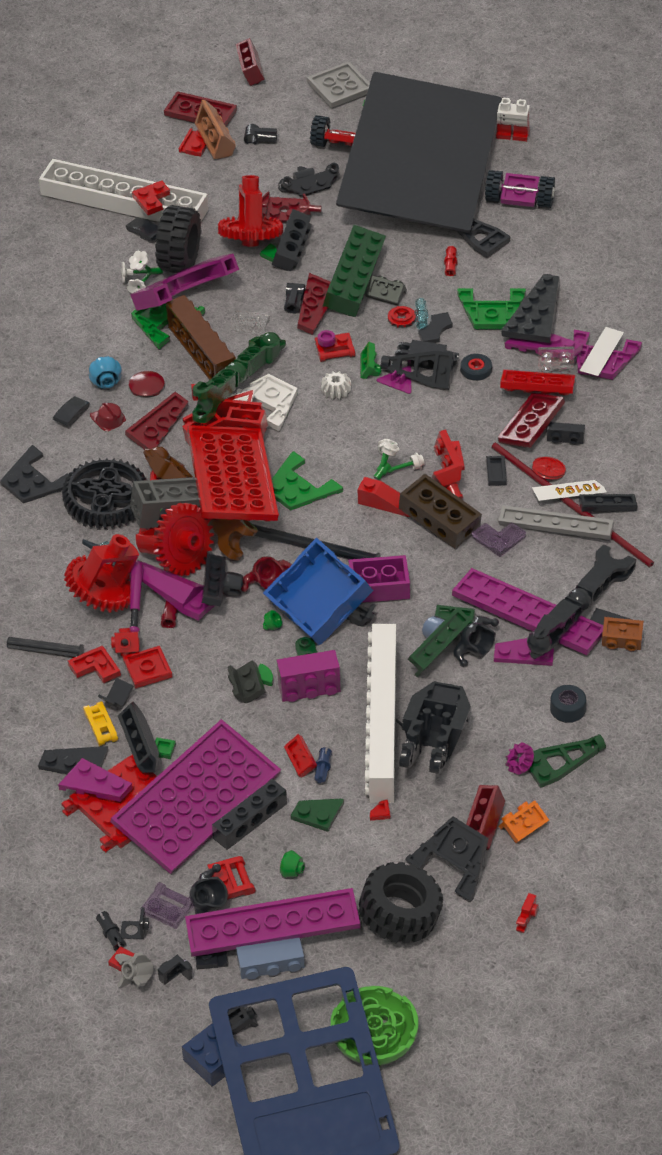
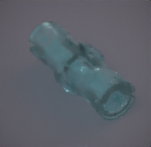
M418 298L415 301L416 310L414 315H416L417 320L416 327L423 329L428 326V310L426 309V300Z

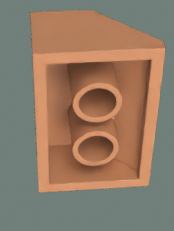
M202 100L195 120L198 131L214 159L232 156L236 147L235 141L231 138L229 130L225 127L222 117L218 114L217 110L206 100Z

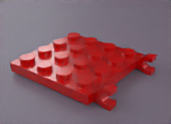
M130 755L108 770L132 783L131 791L121 802L98 798L96 794L85 792L83 795L74 792L69 796V799L61 803V806L65 808L62 812L67 817L79 809L106 834L100 838V842L103 844L100 848L105 853L116 845L121 849L132 841L110 822L111 818L157 777L153 772L142 773L137 767L133 755Z

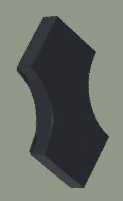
M449 313L431 315L430 324L418 330L420 340L439 343L440 335L445 330L453 328Z

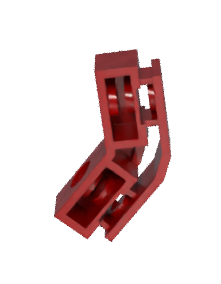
M225 399L219 404L216 414L209 422H195L192 420L191 413L183 418L184 425L182 427L185 441L189 444L188 425L261 428L264 438L268 422L261 402Z

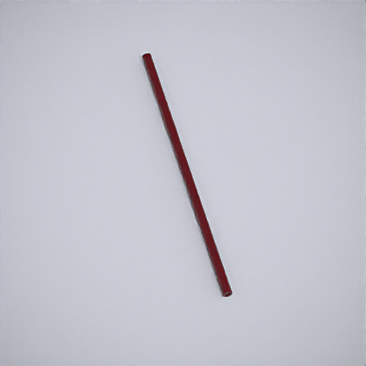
M493 443L491 447L501 456H505L506 460L539 485H552L544 478L535 474L531 468L498 443ZM569 497L558 498L580 516L594 517L589 512H582L580 505ZM612 530L611 539L649 568L654 565V561Z

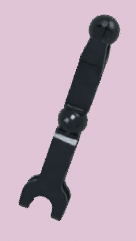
M602 545L595 553L596 561L593 568L576 585V589L570 591L568 596L562 599L549 614H544L536 629L529 634L527 646L531 651V658L536 659L557 646L562 636L578 620L582 612L587 610L613 582H622L630 577L635 570L637 559L631 556H627L624 559H614L610 556L611 547Z

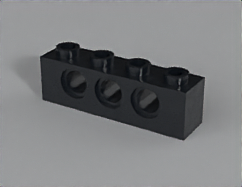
M292 209L271 265L285 271H291L293 266L297 267L300 259L297 255L301 256L304 246L301 244L305 245L308 235L305 233L309 234L312 224L309 222L312 216Z
M273 779L268 781L212 824L213 839L226 850L230 849L287 805L286 789Z

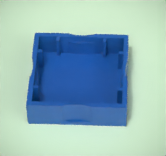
M315 538L297 557L291 567L283 572L263 594L305 634L313 639L317 645H321L374 590L360 575L348 565L342 563L318 538Z

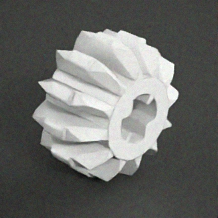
M332 371V374L326 373V376L321 381V391L326 398L331 397L333 400L337 397L340 401L341 396L346 398L347 394H350L351 380L346 373L341 374L340 371L338 373Z

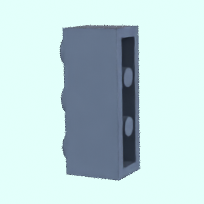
M300 938L236 947L241 979L253 980L258 976H274L279 974V972H296L301 968H305Z

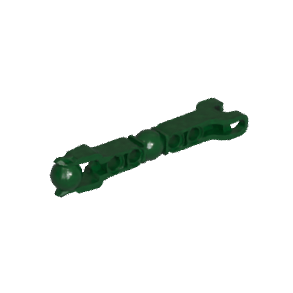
M267 332L256 336L248 341V347L237 356V359H234V362L218 372L207 383L199 381L193 386V396L198 397V402L192 411V420L198 423L209 422L216 414L219 404L233 393L240 383H243L248 377L252 376L263 365L273 363L279 356L280 351L286 346V341L280 339L274 332Z

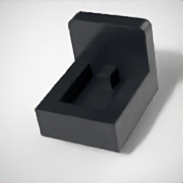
M360 604L346 619L363 627L366 622L370 623L373 619L375 605L372 604L369 608H366Z
M178 954L169 961L162 963L158 968L159 981L164 985L180 973L189 981L192 979L191 964L186 959L183 960Z

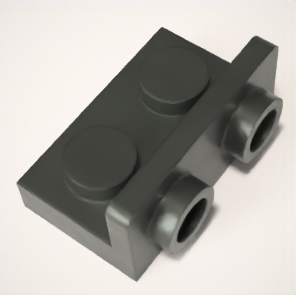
M372 276L365 296L399 305L403 293L407 292L404 283L399 280L391 281L383 276Z
M253 660L237 670L231 665L227 667L229 672L228 679L233 685L234 689H232V692L236 699L249 703L266 693L257 663Z

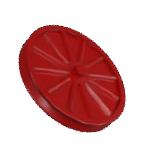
M539 457L533 461L532 465L534 473L545 479H559L564 476L566 470L565 465L561 461L552 457Z

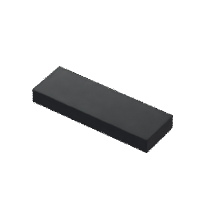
M579 494L582 512L637 511L638 508L635 494Z

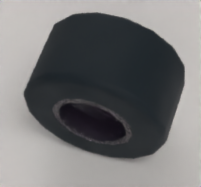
M574 685L557 687L552 692L550 698V712L553 717L565 723H573L580 720L586 712V695L583 690Z

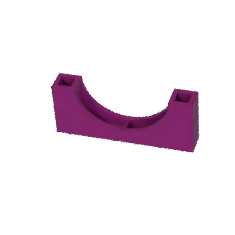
M233 253L210 258L130 295L136 311L160 306L173 300L172 296L186 289L229 275L239 270Z

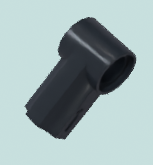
M256 124L246 126L244 142L248 145L249 143L256 145L258 142L277 141V128H259Z
M287 283L284 311L293 314L299 312L305 293V284Z

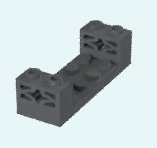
M195 477L133 481L130 507L139 528L158 527L157 521L159 520L161 508L170 509L172 505H177L178 503L200 506Z

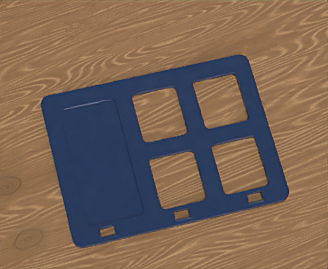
M341 967L215 996L209 1001L211 1019L244 1155H395L398 1153L400 1147L357 981L351 968ZM339 986L349 1020L345 1023L302 1032L299 1029L292 997L297 994ZM353 991L356 1002L348 1003L346 993ZM271 1000L276 1001L284 1036L237 1047L234 1042L228 1011ZM350 1039L354 1040L363 1075L358 1078L316 1087L313 1084L306 1050ZM370 1053L372 1065L365 1066L362 1055ZM281 1055H289L298 1091L250 1102L241 1066ZM386 1117L389 1129L382 1130L379 1120Z

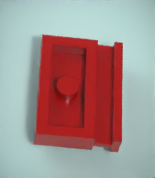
M190 128L178 149L179 153L183 152L201 157L207 145L198 130L193 131Z

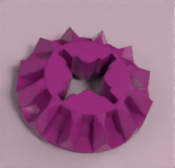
M523 742L514 744V748L509 749V755L505 756L507 759L505 765L509 767L508 771L514 774H522L532 765L534 752L528 744Z

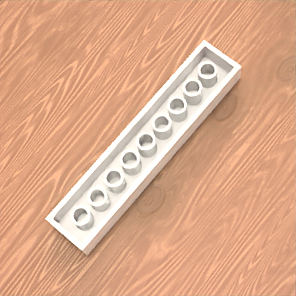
M56 159L51 160L39 178L41 195L160 222L163 211L170 205L195 208L200 214L201 221L209 210L208 194L167 185L170 189V195L158 199L163 205V210L148 216L132 197V191L155 182Z
M372 624V632H368V644L372 645L368 647V659L371 660H368L367 672L371 674L367 677V689L371 690L367 692V704L370 705H367L366 719H370L366 723V735L370 736H366L365 795H369L370 803H379L383 800H388V803H394L396 624Z

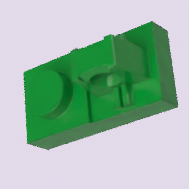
M368 342L360 353V378L367 379L369 375L376 377L381 374V365L374 362L377 355L374 343Z

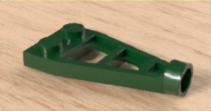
M598 734L586 740L539 748L533 751L534 759L528 771L540 788L561 780L597 755L599 751L606 749L605 741ZM580 749L583 755L572 760L567 752ZM552 756H562L566 763L559 769L554 770L546 759Z

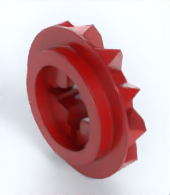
M397 306L388 312V321L391 322V325H396L397 328L400 325H403L404 328L406 325L411 326L412 322H415L416 319L415 311L406 306Z

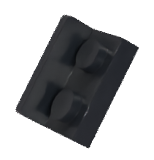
M550 422L547 428V441L570 443L573 445L583 444L585 425Z

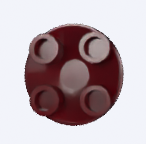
M154 371L136 373L129 380V388L135 396H157L165 384L164 378Z

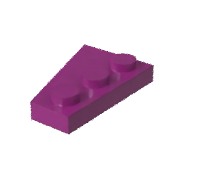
M527 638L496 643L494 662L553 666L554 648L542 656L533 659L531 658V651L527 646Z
M82 758L58 784L59 790L63 791L71 789L76 790L78 794L84 795L86 792L96 794L98 798L121 802L131 791L132 783Z

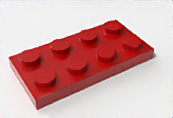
M503 370L500 388H504L506 391L518 389L528 393L540 391L543 394L556 392L560 395L573 394L576 375Z

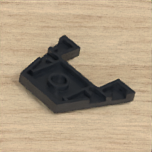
M34 445L27 449L0 480V484L23 504L54 492H61L63 490V483L69 475L66 473L54 482H51L31 466V464L43 457V453Z
M452 816L433 833L434 835L429 840L419 845L421 847L412 855L409 854L405 860L416 865L421 870L425 867L431 855L436 853L465 872L454 892L472 901L489 838Z

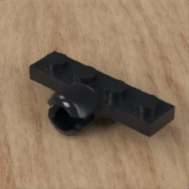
M207 553L202 603L221 607L223 593L238 596L241 593L243 575L230 571L225 572L226 557Z

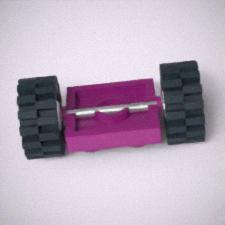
M489 170L485 187V200L499 202L501 197L502 204L534 207L537 197V206L551 208L555 193V177L541 176L540 178L539 176L506 173L503 184V171Z

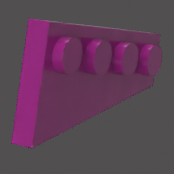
M551 334V343L510 338L504 343L505 348L510 350L512 347L519 348V351L523 352L529 349L535 350L537 354L549 352L551 356L573 359L583 350L582 343L555 334Z

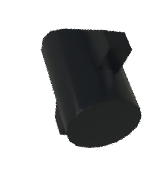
M299 166L297 167V172L293 173V179L296 180L313 175L315 171L313 168Z

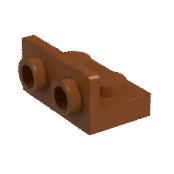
M604 617L602 646L608 649L625 648L628 651L641 650L644 621Z

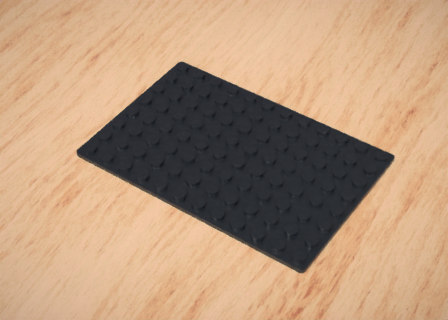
M373 72L336 205L338 207L469 233L497 123V112L502 98L495 95Z

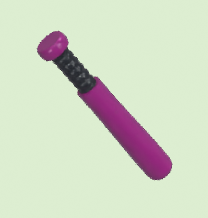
M136 561L131 570V626L129 628L131 631L140 632L138 628V612L140 611L143 564L141 561Z

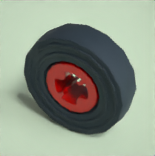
M470 354L462 359L460 371L465 378L480 381L486 379L492 373V362L486 355Z

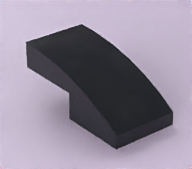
M136 217L126 225V229L129 232L139 233L140 238L143 240L153 241L158 233V226L143 218Z
M74 396L55 413L53 420L69 426L78 420L80 413L89 408L90 402Z

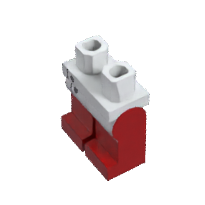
M502 98L497 112L496 139L511 140L513 131L512 140L527 142L530 132L529 105H527L526 100L520 99L517 100V104H511L509 98Z

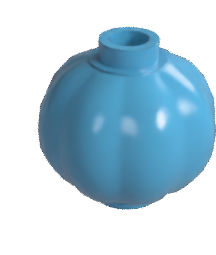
M110 356L98 357L89 366V379L99 388H112L121 380V365Z

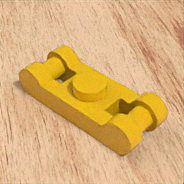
M97 702L96 705L91 707L89 705L84 706V714L94 733L98 746H103L109 741H118L117 733L103 702Z

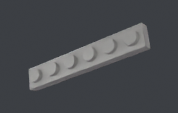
M502 505L498 520L499 525L608 540L611 539L614 520L505 505Z

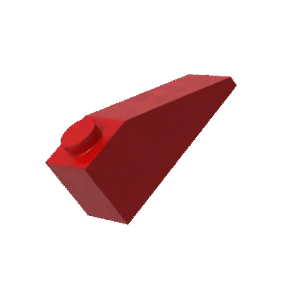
M368 477L363 478L357 489L358 504L410 517L398 508L400 492L382 481Z

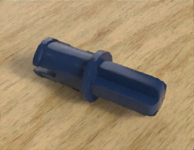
M326 747L319 750V757L316 761L317 766L315 767L314 780L318 784L326 782L327 773L331 768L330 759L332 751L328 748L327 754H325Z

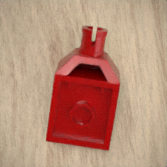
M445 429L438 433L434 446L436 455L440 456L442 460V469L433 472L431 478L462 499L463 495L458 486L461 479L462 464Z

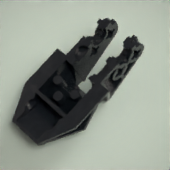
M433 681L412 695L402 719L407 739L406 743L402 744L399 760L400 767L411 768L422 753V746L435 747V749L431 752L429 772L436 774L442 772L452 756L464 725H469L468 714L471 706L463 686Z

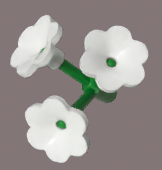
M136 251L134 256L130 257L131 269H127L124 262L121 263L123 283H125L127 276L146 273L142 280L131 279L128 281L129 286L127 290L130 293L145 288L144 283L151 275L163 273V270L159 267L150 268L147 265L149 260L147 258L148 254L145 251Z

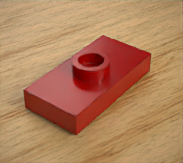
M297 734L284 746L299 777H305L317 766L301 735Z

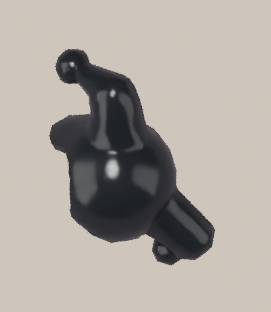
M476 616L473 623L463 629L461 640L453 651V655L460 662L461 667L468 665V661L463 656L465 653L470 652L484 657L491 650L496 633L485 625L491 624L493 627L499 625L498 619Z
M214 864L211 869L201 873L198 881L190 889L189 896L192 905L195 907V914L211 912L224 906L227 901L228 891L226 885L220 878L213 877L214 873H218L221 870L219 864Z

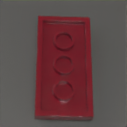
M177 91L164 109V116L195 123L201 101L206 100L217 110L226 127L236 113L237 105Z
M532 392L499 434V443L531 448L564 405V397Z

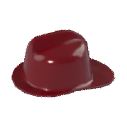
M102 403L98 411L90 413L91 419L103 431L107 432L118 428L126 421L120 407L114 403Z

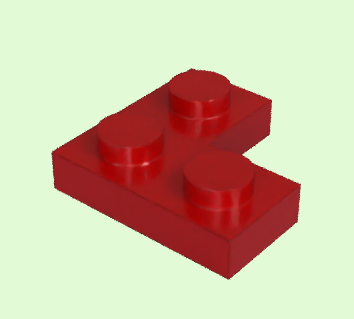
M163 180L132 191V197L148 216L162 211L163 205L158 199L170 195V189Z
M103 645L68 660V666L76 678L95 671L101 681L106 683L121 676L120 669Z

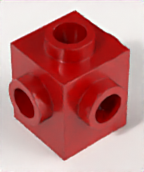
M119 628V632L114 633L115 637H111V646L115 648V653H120V656L140 651L139 631H131L130 628ZM122 639H127L128 645H124Z

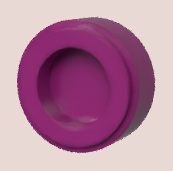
M324 330L317 336L318 344L323 347H329L335 343V334L332 331Z

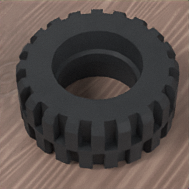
M170 205L165 208L160 218L156 235L155 257L157 266L161 270L179 273L195 265L201 239L200 214L195 208Z
M390 862L386 866L383 864L372 870L368 878H366L359 899V913L363 917L362 920L366 926H370V930L374 934L378 933L380 938L384 940L386 938L390 939L394 943L402 941V944L410 943V941L417 942L421 938H426L435 928L443 906L441 888L438 883L435 884L436 880L432 875L428 876L427 871L416 868V865H405V862H398V864ZM387 897L405 899L415 908L399 907L389 901Z

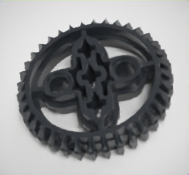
M99 458L98 461L92 459L90 463L85 461L84 465L79 464L78 468H74L73 472H69L68 477H66L63 483L62 501L68 514H71L72 518H76L77 522L82 521L83 526L88 524L90 528L96 526L97 529L99 527L106 529L107 526H110L113 529L114 525H117L120 528L121 523L127 526L128 520L133 522L135 518L130 507L132 486L121 482V477L128 479L132 483L133 481H146L147 478L139 468H136L134 464L130 465L128 461L123 463L122 459L116 461L115 458L112 460H108V458L101 460ZM100 475L98 479L91 478ZM74 496H77L83 503L91 504V510L81 506L74 499ZM114 507L122 508L117 511H112Z

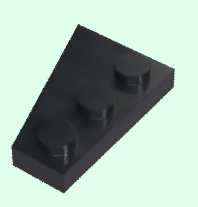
M108 746L44 750L38 768L67 775L82 758L102 767L109 749Z

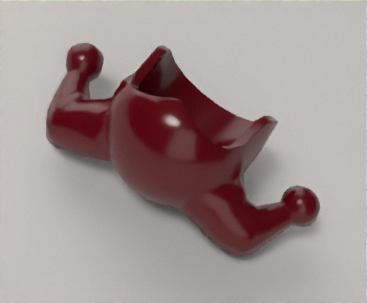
M269 556L261 557L254 563L252 571L243 576L241 590L247 592L249 585L253 583H258L267 589L292 564L286 560L277 561Z

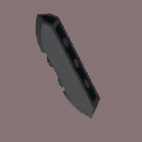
M133 701L118 715L137 767L142 773L156 772L158 769L159 751L145 716Z

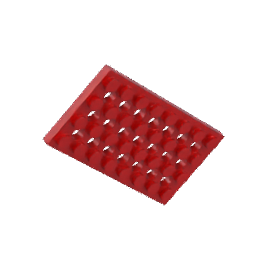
M188 425L187 433L202 518L278 521L279 514L261 428Z

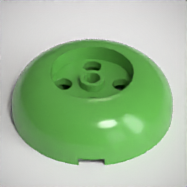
M383 986L359 988L378 1065L398 1060L412 1047L418 1033V1015L415 1007L404 995L402 997L393 992L391 988ZM353 991L346 994L348 1003L356 1002ZM342 998V1001L332 1012L331 1026L345 1023L349 1020L344 998ZM350 1039L335 1043L345 1056L360 1063L354 1040ZM370 1053L362 1055L364 1064L372 1065Z

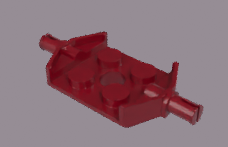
M267 192L262 197V219L266 216L267 220L269 217H272V220L276 218L277 220L287 222L292 209L307 215H311V212L321 213L322 206L311 205L305 194H303V199L270 197V192Z

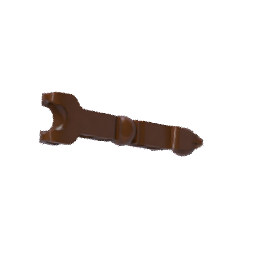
M153 447L152 449L144 450L143 453L148 464L158 477L162 479L193 477L185 469L184 464L170 456L167 449ZM210 519L211 521L208 525L213 526L212 530L218 536L219 550L228 558L239 561L243 555L240 548L241 537L244 535L254 538L258 531L257 528L247 520Z

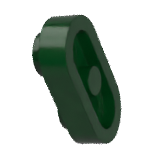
M301 637L296 641L295 649L297 656L317 653L313 639Z

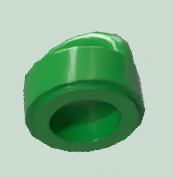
M271 610L265 613L264 630H276L282 626V618L278 612Z

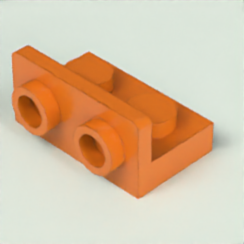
M535 800L530 804L526 801L517 808V813L513 815L510 812L501 818L503 822L498 827L500 829L505 828L514 842L518 843L546 824L549 819Z

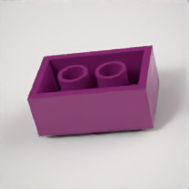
M406 555L349 560V567L360 575L374 590L362 603L410 599V579Z
M335 650L277 659L278 686L282 702H294L297 699L303 698L312 699L320 695H334L341 692L340 666Z

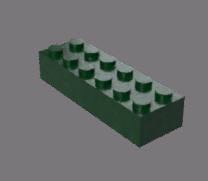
M353 225L322 307L326 306L328 309L356 317L386 238L385 235Z

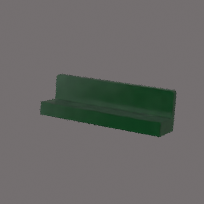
M458 607L408 657V660L418 669L414 674L416 677L472 621Z

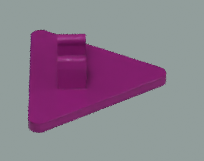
M411 366L402 368L405 371L411 372ZM396 370L376 380L381 384L407 394L412 392L411 378L406 377L404 373L402 375L398 374Z

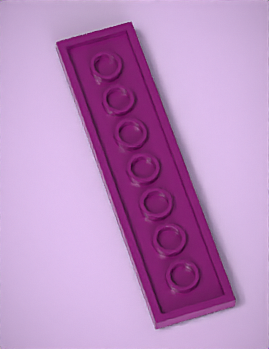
M353 888L185 916L192 957L235 950L236 947L305 938L360 928Z

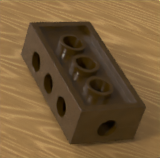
M423 474L400 493L398 508L454 549L480 529L482 514L427 474Z

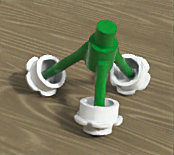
M390 439L380 440L378 442V451L382 454V459L376 469L377 472L374 478L380 480L387 473L411 465L414 470H422V466L425 465L423 456L418 455L416 452L410 456V462L392 467L387 461L389 456H395L396 452L399 451L398 444Z

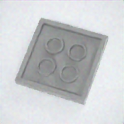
M349 61L307 77V83L331 108L367 95L370 82Z

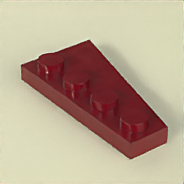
M309 273L297 329L312 335L314 334L328 311V307L322 306L331 283L330 281Z
M175 391L125 431V435L144 450L158 447L188 407L189 401Z

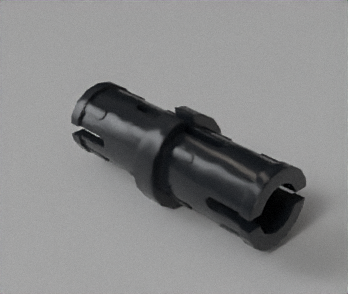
M107 911L101 912L105 919H102L101 915L98 914L96 920L103 929V935L112 944L115 951L118 950L117 942L124 948L126 942L119 933V927L110 918Z

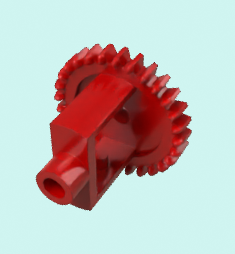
M255 175L242 176V184L239 185V216L237 220L232 216L231 220L227 217V219L224 218L218 223V234L220 236L228 237V239L233 238L234 240L240 239L242 245L247 247L258 246L259 240H269L283 234V224L279 219L274 218L272 220V217H269L267 220L266 216L262 219V192L259 190V177Z
M178 503L177 505H172L171 509H166L165 512L167 514L160 515L164 521L158 520V527L140 528L139 533L136 534V545L142 553L159 555L156 557V560L161 561L159 565L164 567L165 571L179 576H189L190 573H195V569H201L200 564L205 565L204 558L207 556V551H212L209 544L214 543V541L210 540L214 533H209L213 526L208 525L211 521L210 519L202 518L201 509L197 505Z
M120 534L113 535L108 545L93 546L87 559L86 555L78 556L68 564L64 573V581L67 582L66 586L70 587L69 592H75L74 597H80V602L86 601V606L92 604L95 610L97 607H100L102 612H104L105 608L109 613H111L112 609L115 612H118L119 609L123 611L130 604L131 580H129V574L139 556V552L127 537Z

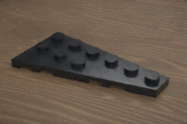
M551 274L542 275L501 330L502 337L551 343L557 294L559 293L560 286L559 276Z

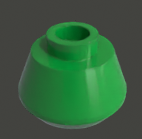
M290 850L282 858L280 874L283 878L298 877L299 874L304 872L305 862H303V858Z

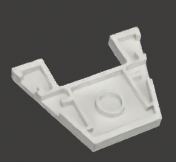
M270 374L251 382L250 386L244 389L239 388L236 390L235 394L251 389L254 390L253 402H261L263 407L273 411L267 417L269 427L277 431L281 429L298 393L296 387Z

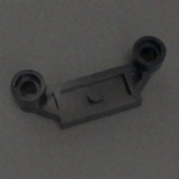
M331 163L323 172L296 180L286 176L278 183V189L281 192L291 191L301 197L303 194L308 195L331 188V181L339 173V165Z

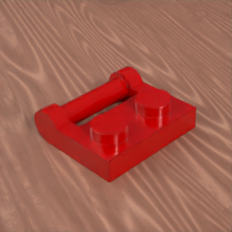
M350 333L336 334L335 343L329 347L319 345L318 337H315V345L320 362H324L326 359L345 356L355 357V349Z
M242 856L207 865L208 869H211L214 864L221 866L220 872L214 873L213 877L220 878L226 885L228 891L227 900L256 892L254 884L250 882L244 867L245 861ZM231 868L237 869L243 885L237 886Z

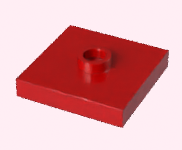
M160 646L123 656V662L135 689L173 677Z

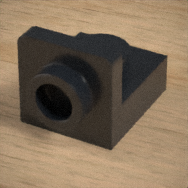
M251 1006L228 1011L233 1035L249 1024L253 1027L259 1025L256 1017H258L257 1013Z

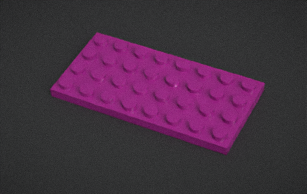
M221 719L111 818L110 822L168 873L172 874L213 836V823L268 781L274 780L280 774L281 769Z

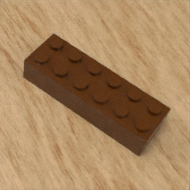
M182 295L166 303L168 328L209 380L230 363L234 362V359H236L234 353L230 352L226 343L219 339L218 333L211 329L209 322L203 319L201 312L195 309L191 300Z

